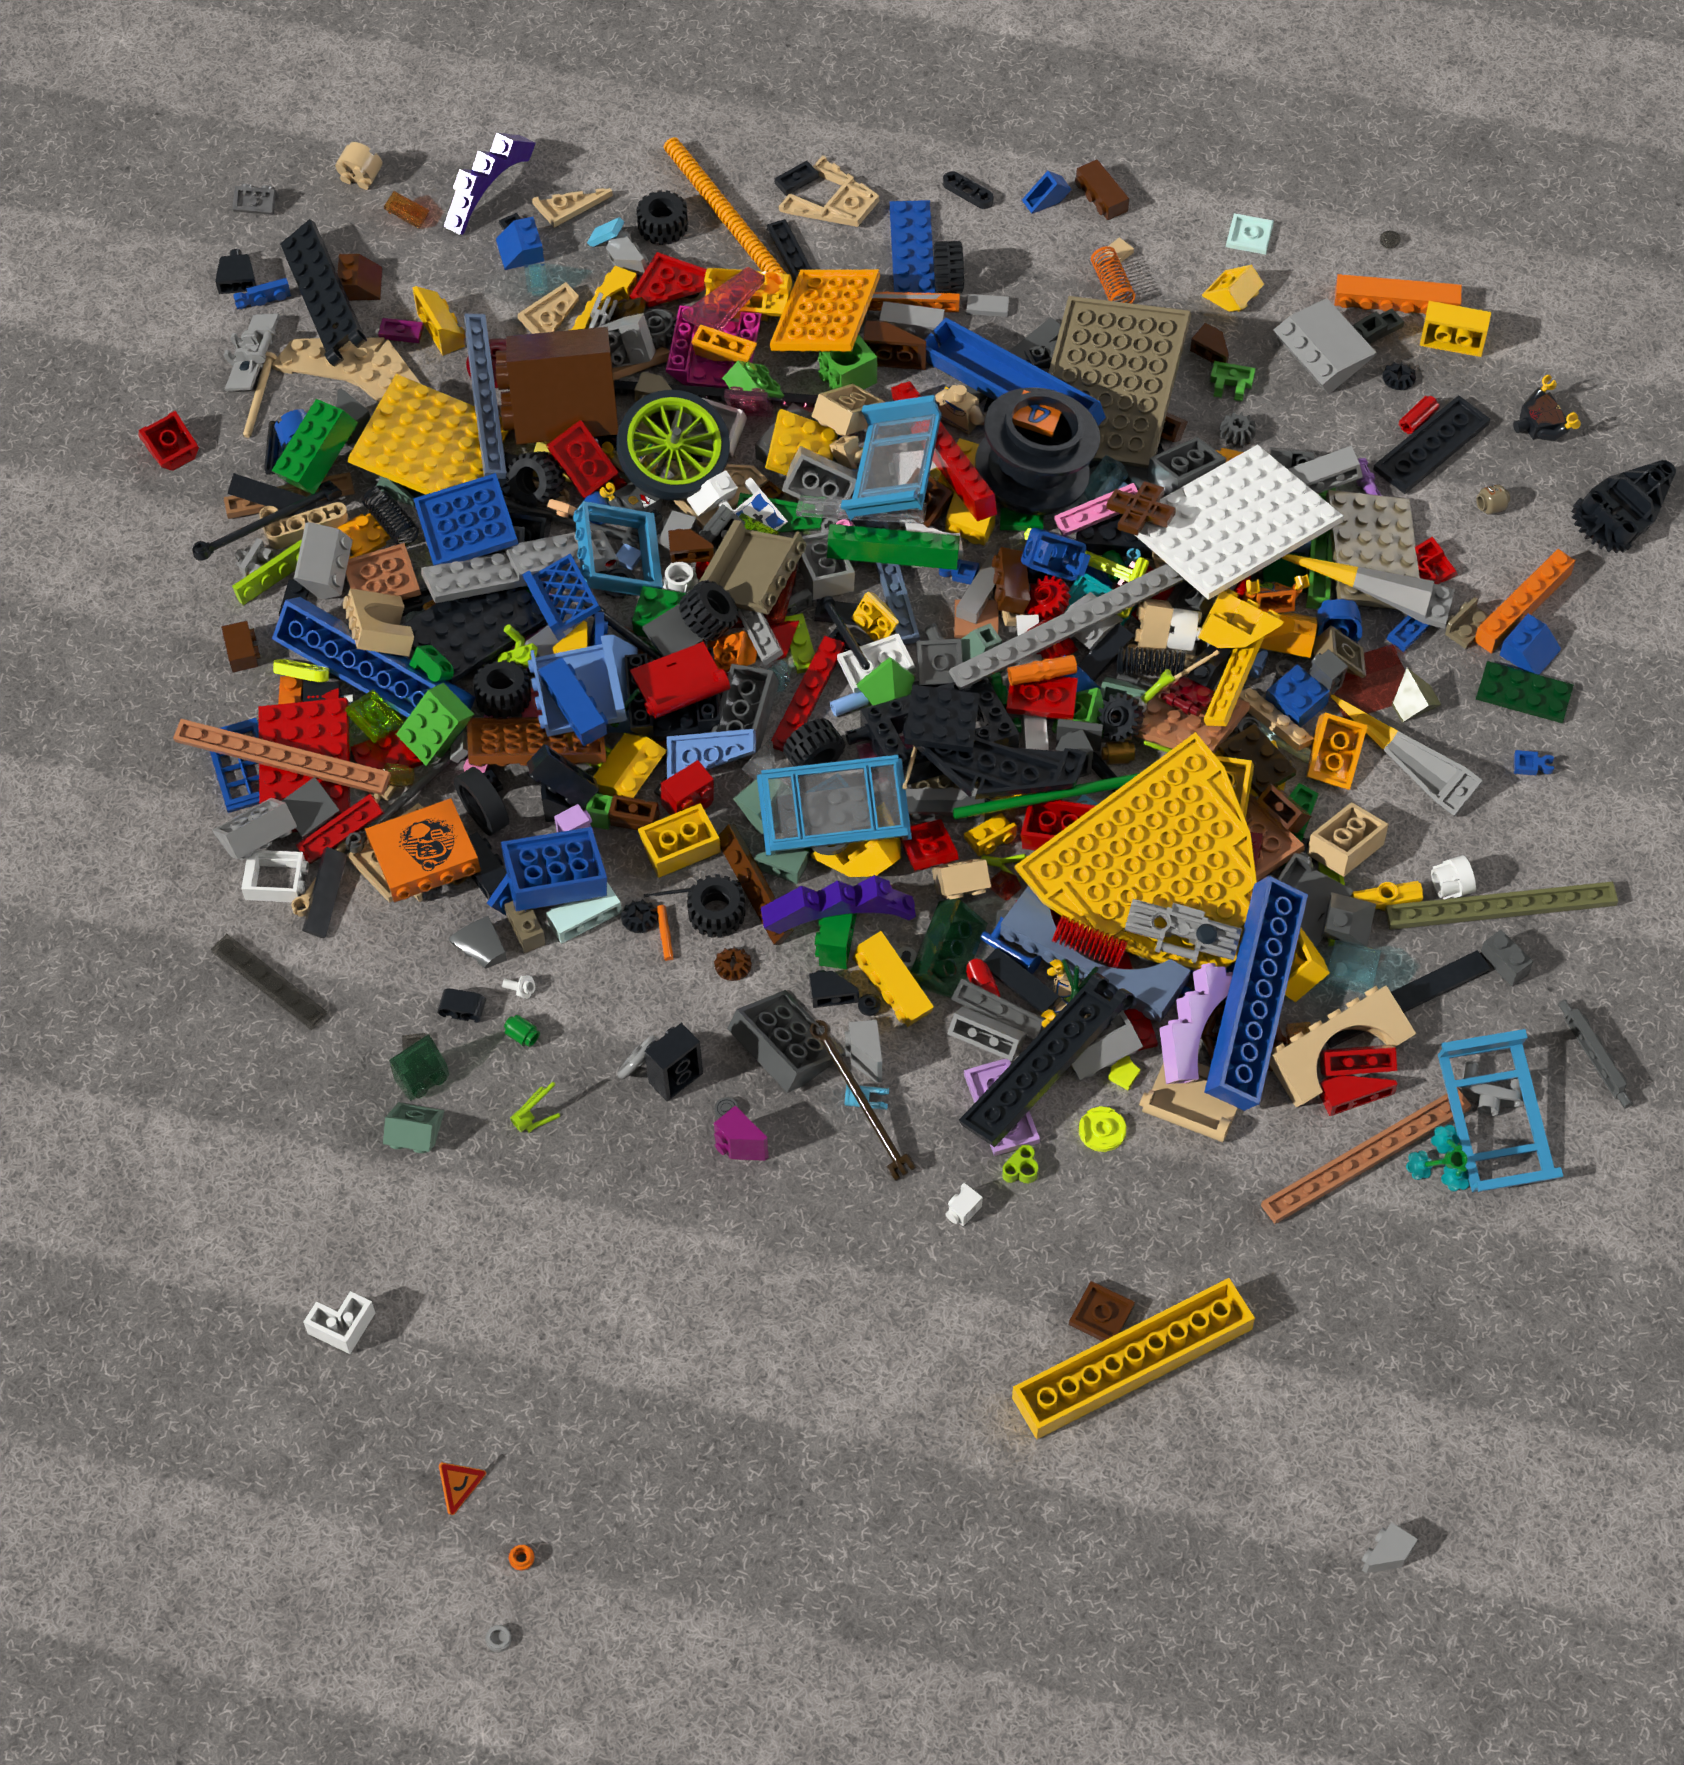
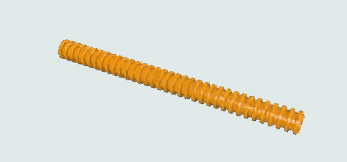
M672 137L664 144V150L706 203L709 204L722 223L725 224L735 239L738 240V243L741 244L742 248H744L759 269L763 272L787 274L679 139Z

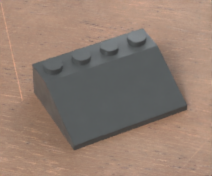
M786 990L737 1009L727 1028L787 1093L804 1086L834 1063L820 1039L814 1038L810 1033L811 1024L815 1023L818 1026L819 1024ZM820 1027L819 1034L821 1035L825 1031ZM832 1039V1041H833V1043L835 1044V1046H836L837 1050L839 1051L840 1055H841V1056H844V1055H845V1052H844V1051L840 1048V1046Z

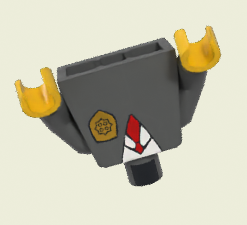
M646 461L643 463L645 468L648 467ZM656 465L653 469L650 470V472L656 476H659V474L655 472V469L657 468ZM610 482L606 484L609 492L604 487L600 489V495L604 498L608 497L610 506L654 513L655 525L663 518L659 512L662 511L664 499L645 493L632 482L615 491V486Z

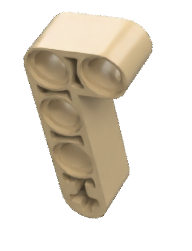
M336 502L288 518L279 519L263 527L269 545L274 549H281L294 545L302 539L305 523L307 522L338 528L348 522L349 517L346 506L343 503ZM274 506L262 508L259 513L260 519L278 511L277 508Z

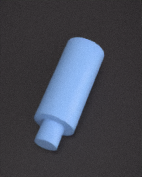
M860 691L831 701L830 707L835 717L868 705L869 701Z

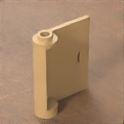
M1163 1062L1152 1090L1150 1089L1149 1093L1144 1092L1139 1106L1143 1107L1142 1112L1222 1143L1226 1138L1238 1108L1204 1093L1210 1067L1198 1063V1080L1187 1084H1166Z

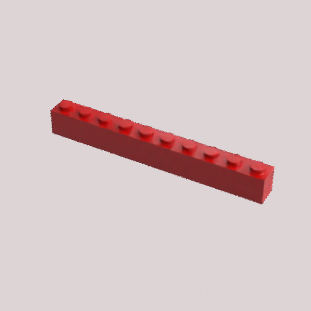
M910 381L891 387L893 401L922 397ZM931 420L905 424L913 434L925 433L929 431ZM940 422L932 461L977 522L997 515L995 494ZM927 440L918 441L925 450Z

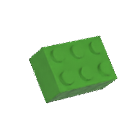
M442 683L425 693L396 735L428 766L444 756L474 714Z

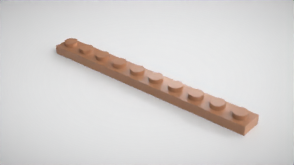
M180 719L173 737L177 743L383 796L391 777L388 771L185 719Z
M1457 1088L1464 1114L1471 1109L1472 1105ZM1443 1095L1262 1201L1261 1207L1273 1223L1277 1224L1432 1133L1436 1127L1444 1126L1454 1120L1448 1095Z

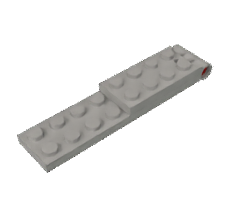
M602 530L591 531L595 572L616 569L619 566V559L605 533ZM575 533L522 542L505 548V552L476 557L461 562L455 561L423 567L421 575L435 603L527 586L522 574L530 570L531 574L534 575L570 553L580 569V559L577 557L578 540L575 538ZM571 563L563 566L561 570L568 571ZM551 575L542 578L541 581L548 582ZM558 576L556 580L563 579L564 576Z

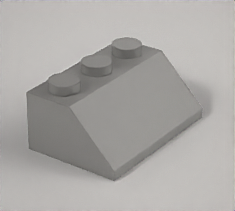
M800 446L790 464L782 491L811 505L823 507L824 511L840 517L843 511L841 509L842 500H848L852 495L856 484L857 472Z
M311 522L305 523L294 580L319 599L341 596L352 539L340 529Z
M269 798L212 831L231 857L244 860L253 854L252 851L270 846L272 840L290 835L292 829L296 828L297 825L285 802Z
M1123 1010L1072 1064L1080 1080L1092 1077L1098 1070L1114 1065L1117 1060L1125 1056H1131L1143 1047Z

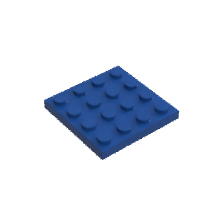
M496 473L413 499L433 565L466 561L519 544Z

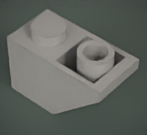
M1392 1522L1387 1529L1382 1527L1375 1538V1541L1378 1543L1374 1550L1369 1547L1362 1558V1561L1365 1562L1362 1571L1371 1573L1401 1568L1415 1548L1418 1539Z

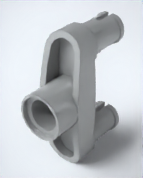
M1466 1061L1462 1079L1477 1077L1479 1064L1474 1061ZM1518 1078L1511 1079L1509 1089L1489 1084L1458 1088L1465 1097L1478 1102L1477 1111L1480 1114L1485 1112L1489 1113L1490 1116H1496L1499 1113L1500 1107L1517 1108L1524 1104Z

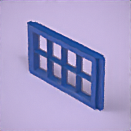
M256 718L220 728L239 734L252 731L253 736L259 738V725ZM210 751L228 813L258 805L259 792L253 793L250 782L259 780V775L248 777L245 766L256 763L251 761L244 762L243 759L238 758V764L223 768L220 757L225 755ZM241 768L244 779L227 783L224 772ZM246 784L248 795L232 799L229 788Z

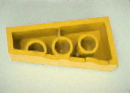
M882 931L857 946L853 960L881 993L886 1003L893 1008L900 1023H905L909 1027L931 1013L934 1006Z

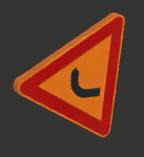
M444 1462L439 1464L448 1514L454 1515L484 1478L486 1475L485 1470Z

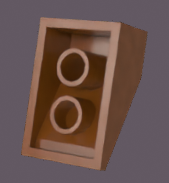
M865 321L863 340L877 356V367L926 370L925 340L888 322Z

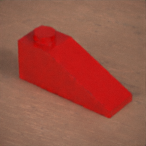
M1346 1075L1334 1078L1331 1076L1320 1083L1323 1092L1319 1096L1329 1116H1333L1394 1095L1398 1083L1396 1080Z

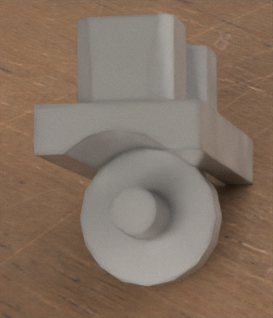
M257 538L251 548L246 547L245 550L238 549L236 551L235 557L238 560L236 565L239 566V570L243 573L242 579L262 566L259 564L260 561L267 563L274 558L273 550L265 547L263 540Z

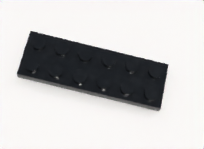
M1458 395L1374 464L1373 470L1402 493L1406 494L1487 427L1490 423V418Z

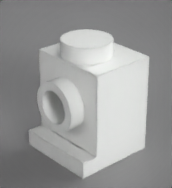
M963 1183L960 1194H955L948 1203L949 1211L946 1213V1217L952 1223L956 1224L958 1222L964 1226L982 1207L983 1197Z

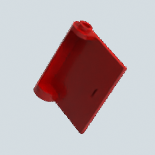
M704 642L630 670L636 685L646 701L645 708L649 716L653 715L654 718L730 689V683L725 671L722 668L718 669Z

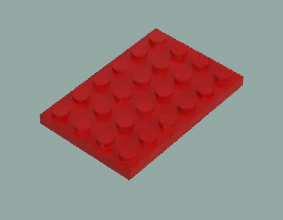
M347 698L258 706L259 739L350 762L349 703ZM259 764V804L269 798L282 801L313 777ZM317 779L341 813L351 807L350 787ZM296 828L292 829V833L298 832Z

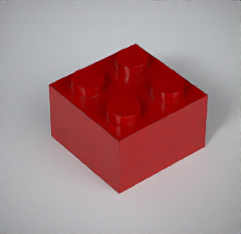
M699 760L661 782V805L670 815L700 803L703 809H706L714 800V779Z

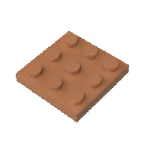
M405 543L348 560L346 576L351 589L401 596L402 600L421 595Z

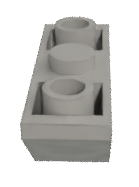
M621 229L617 237L609 240L606 250L613 265L634 272L637 275H643L649 261L644 253L640 254L641 251L637 243H632L629 233L627 231L623 232Z

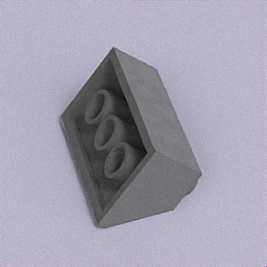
M731 664L728 674L730 689L723 692L719 705L720 723L713 727L712 732L754 729L756 731V753L739 760L757 762L780 681L773 670Z

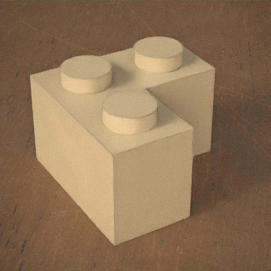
M1149 598L1137 605L1136 616H1139L1138 619L1141 625L1140 629H1136L1135 641L1140 649L1142 647L1149 650L1153 648L1154 651L1158 649L1160 652L1163 649L1166 652L1173 608L1169 601Z

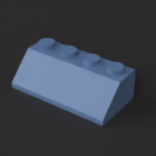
M610 635L623 703H625L628 699L624 655L638 654V649L621 638ZM629 710L626 711L627 721L620 722L618 727H612L610 724H607L608 733H635L630 729Z

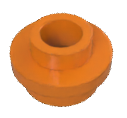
M527 1545L515 1546L509 1553L510 1565L516 1570H527L534 1563V1552ZM521 1554L527 1557L523 1562L517 1560V1557Z

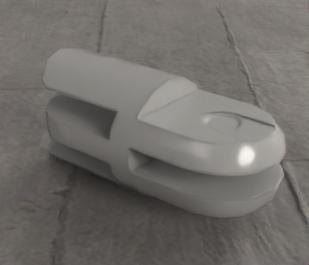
M600 292L590 313L592 320L589 328H594L596 321L599 322L598 327L609 323L618 300L613 301L607 314L605 311L611 297H606L601 310L597 308L603 296V293Z

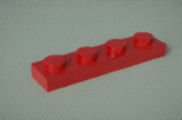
M369 794L296 846L300 852H303L305 860L312 864L322 857L324 848L334 849L344 842L350 833H357L383 815L384 811L373 794Z

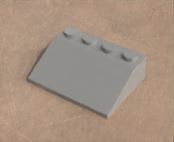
M1328 298L1289 316L1273 329L1278 339L1327 394L1333 392L1377 355V352Z

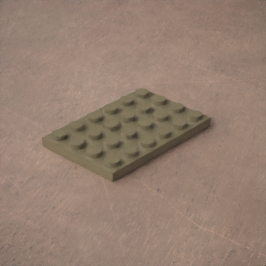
M1328 490L1326 502L1343 515V522L1330 529L1334 563L1420 578L1410 499ZM1335 580L1337 599L1353 600L1357 605L1396 609L1362 591Z

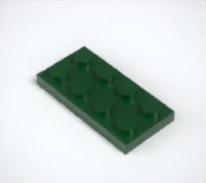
M1487 661L1476 700L1563 724L1574 684Z

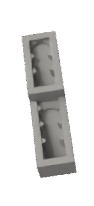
M990 554L956 606V617L974 624L977 623L990 596L994 594L996 584L993 583L995 570L992 568L994 555Z

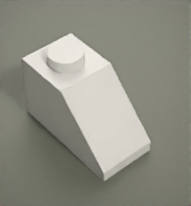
M725 470L707 480L699 491L687 498V501L697 516L700 517L718 507L719 502L722 500L729 501L733 499L738 487Z

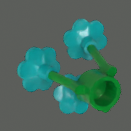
M1450 1124L1445 1127L1438 1126L1434 1130L1435 1135L1432 1136L1431 1143L1436 1146L1439 1153L1445 1154L1444 1159L1432 1161L1423 1150L1412 1152L1408 1156L1409 1162L1406 1164V1169L1412 1173L1413 1179L1421 1180L1431 1176L1433 1166L1445 1164L1441 1182L1447 1185L1451 1191L1465 1190L1469 1186L1467 1168L1465 1166L1467 1164V1155L1462 1151V1146L1458 1145L1459 1139L1455 1127Z

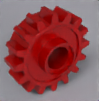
M1045 576L1044 581L1037 579L1036 585H1030L1032 588L1029 591L1030 602L1025 610L1029 615H1038L1039 622L1049 616L1053 618L1060 616L1069 606L1068 602L1071 595L1068 592L1070 589L1061 578L1058 579L1056 576H1052L1050 579L1048 576Z

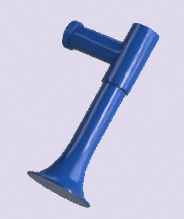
M1000 917L992 934L984 931L980 940L995 949H1000L1006 955L1021 963L1029 973L1033 974L1041 963V956H1036L1035 958L1027 957L1000 940L1001 922L1004 919Z

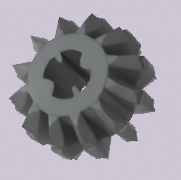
M1234 412L1231 416L1226 415L1220 425L1221 439H1225L1226 444L1232 442L1233 447L1239 444L1243 448L1245 443H1251L1256 434L1255 421L1251 420L1250 415L1243 416L1242 412L1239 415Z

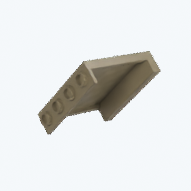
M734 520L700 581L709 580L724 587L734 599L735 605L740 609L769 614L772 607L776 604L782 589L786 586L792 571L795 570L798 560L805 552L807 545L798 531L793 538L747 530L742 521Z

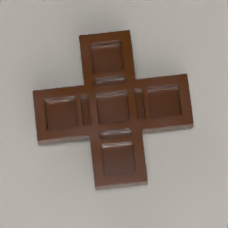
M1145 481L1136 495L1115 489L1106 506L1108 510L1123 514L1118 522V530L1137 536L1146 522L1167 528L1176 513L1175 507L1159 503L1164 494V487Z

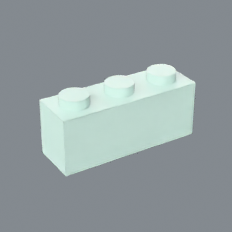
M607 882V896L568 902L561 906L553 907L546 914L549 926L562 944L617 916L622 910L621 902Z

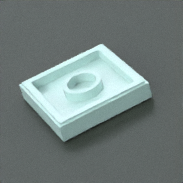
M1234 213L1226 247L1266 255L1274 221Z

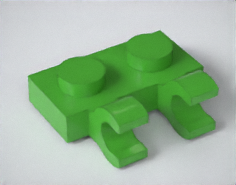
M1214 361L1210 382L1216 383L1213 397L1222 398L1224 384L1236 386L1234 400L1242 402L1245 388L1252 389L1256 368Z

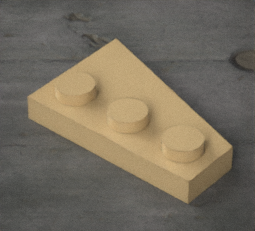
M565 282L518 313V319L532 334L555 332L579 301V295Z

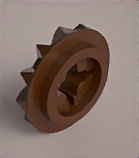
M735 946L730 949L724 948L721 953H717V958L714 961L717 974L729 981L743 979L749 974L752 966L750 954L748 955L744 949H737ZM735 956L737 963H735V967L731 970L730 963L727 962H731V959Z

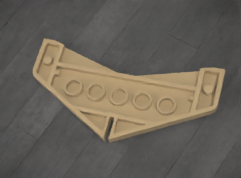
M384 337L366 338L367 341L359 348L349 341L339 349L344 360L336 367L332 366L324 355L326 351L320 338L294 339L288 343L272 364L273 369L283 373L292 374L296 372L347 381L359 386L378 403L381 401L395 374L420 383L390 341L387 339L385 342Z

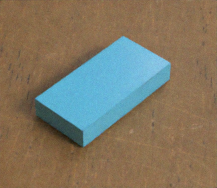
M618 217L595 228L587 243L594 247L617 237L624 225V221Z

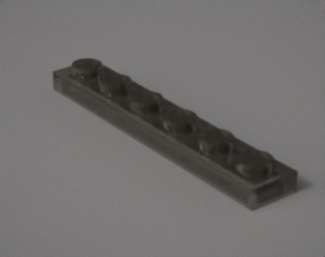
M226 934L211 948V952L310 1030L327 1015L325 1009L229 934Z

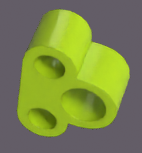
M1022 1145L1003 1165L1002 1177L1006 1182L1012 1183L1020 1180L1023 1183L1029 1184L1037 1179L1038 1164L1034 1160L1035 1151L1032 1146ZM1027 1154L1030 1157L1024 1158L1022 1155ZM1023 1168H1031L1034 1173L1025 1175L1021 1170ZM1013 1171L1014 1174H1008L1007 1172Z

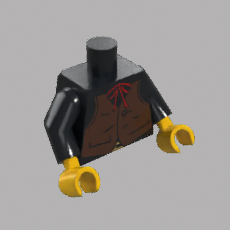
M1550 375L1543 377V386L1538 387L1523 404L1519 417L1520 420L1513 422L1516 433L1527 430L1533 440L1556 441L1568 433L1570 428L1578 429L1581 426L1576 413L1572 412L1566 418L1550 392L1546 393L1547 390H1553L1557 386L1555 380L1547 384L1552 378Z

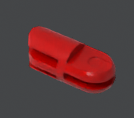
M977 958L969 961L966 973L970 983L1000 997V992L988 965L983 960Z

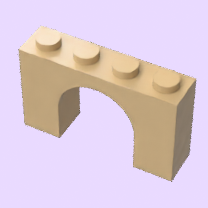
M350 589L348 596L344 597L343 609H346V619H349V629L352 630V640H355L357 649L409 657L414 635L411 627L400 625L404 610L401 596Z

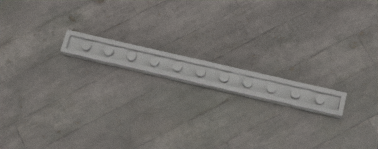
M1165 564L951 668L949 673L958 689L962 690L1184 582L1185 579L1171 566Z

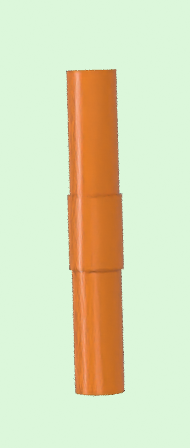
M659 905L657 906L664 960H673L666 906Z

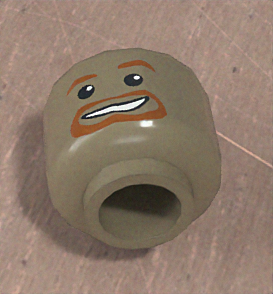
M1500 484L1482 488L1476 498L1477 506L1487 515L1505 511L1510 502V493Z

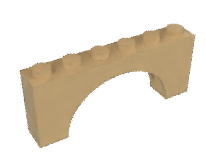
M1374 986L1364 992L1366 997L1362 1000L1356 997L1348 1002L1346 1010L1342 1012L1340 1009L1333 1011L1327 1015L1328 1021L1322 1023L1319 1020L1308 1027L1310 1032L1304 1035L1301 1031L1290 1038L1292 1043L1284 1046L1282 1043L1272 1049L1269 1065L1295 1107L1308 1102L1323 1092L1317 1078V1061L1324 1044L1335 1033L1351 1029L1363 1030L1377 1036L1386 1045L1394 1047L1416 1034L1387 986L1380 989Z

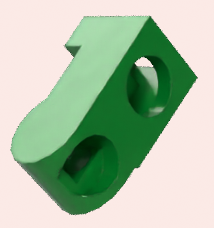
M432 645L417 646L409 664L415 670L423 669L427 673L428 678L433 682L448 681L453 677V666Z

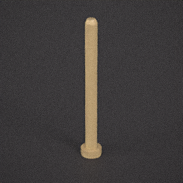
M266 352L265 354L266 360L261 370L243 432L246 438L252 435L271 366L277 358L272 352Z

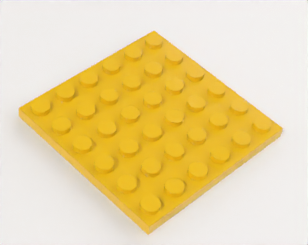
M395 374L350 453L348 463L425 495L484 477L475 406ZM499 417L502 443H504L509 431H503L502 417Z

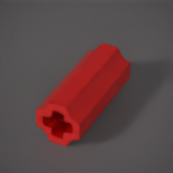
M1425 396L1399 420V426L1407 434H1412L1439 410L1440 405L1433 396Z

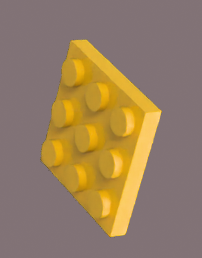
M780 409L777 414L765 468L787 476L790 464L800 446L833 460L830 444L837 440L838 434L829 426H823L811 419Z

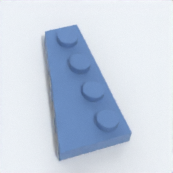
M754 729L667 736V779L697 760L707 770L756 753V731Z

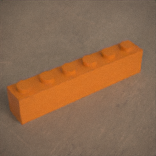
M1337 274L1334 306H1341L1342 308L1357 307L1364 310L1380 309L1383 311L1393 309L1394 311H1402L1404 313L1415 312L1426 315L1429 301L1461 306L1462 285Z
M1557 549L1477 628L1474 642L1492 654L1528 613L1531 615L1572 574L1576 560Z

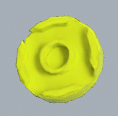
M1099 1106L1091 1108L1080 1120V1138L1087 1147L1094 1151L1107 1152L1114 1150L1125 1139L1127 1127L1125 1120L1121 1114L1119 1115L1110 1107Z

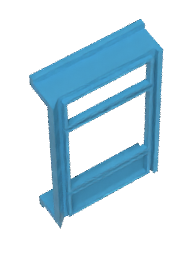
M1525 1029L1444 1042L1441 1044L1442 1050L1438 1053L1459 1143L1462 1146V1151L1467 1155V1164L1465 1166L1472 1192H1482L1564 1177L1561 1167L1554 1168L1523 1048V1043L1528 1038ZM1510 1048L1516 1070L1459 1080L1454 1079L1450 1058ZM1518 1078L1534 1144L1473 1154L1457 1088ZM1537 1151L1541 1171L1480 1181L1476 1166L1477 1161Z

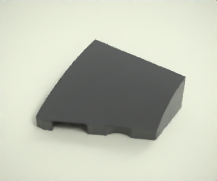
M489 916L465 926L449 937L451 944L458 946L467 956L473 957L485 969L507 961L505 950Z

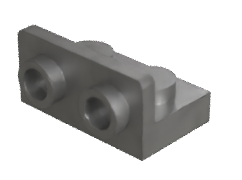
M251 184L235 186L232 210L234 212L274 215L275 198H278L279 194L273 187L262 185L261 188H256Z

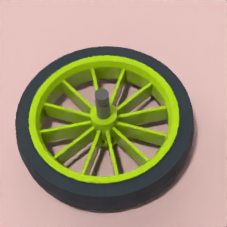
M662 390L644 396L630 407L618 429L617 454L624 473L640 490L660 499L685 500L694 495L707 480L724 472L729 458V434L721 415L706 400L689 392ZM665 410L680 411L677 426L673 429V432H671ZM660 412L666 433L655 425L648 416ZM682 412L695 417L696 420L681 434L679 424ZM643 422L660 438L635 431L639 424ZM700 422L708 431L706 434L684 439ZM633 439L656 444L657 446L635 451ZM711 439L713 451L690 446L689 444ZM662 451L647 468L638 459V457ZM688 453L712 459L707 467L703 468ZM680 456L697 470L699 474L687 479ZM664 457H667L669 460L664 478L650 472ZM671 459H676L682 480L667 479Z

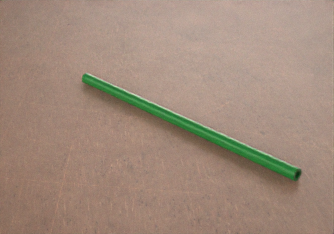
M1140 773L1078 784L1072 789L1030 793L953 808L954 819H960L1118 789Z

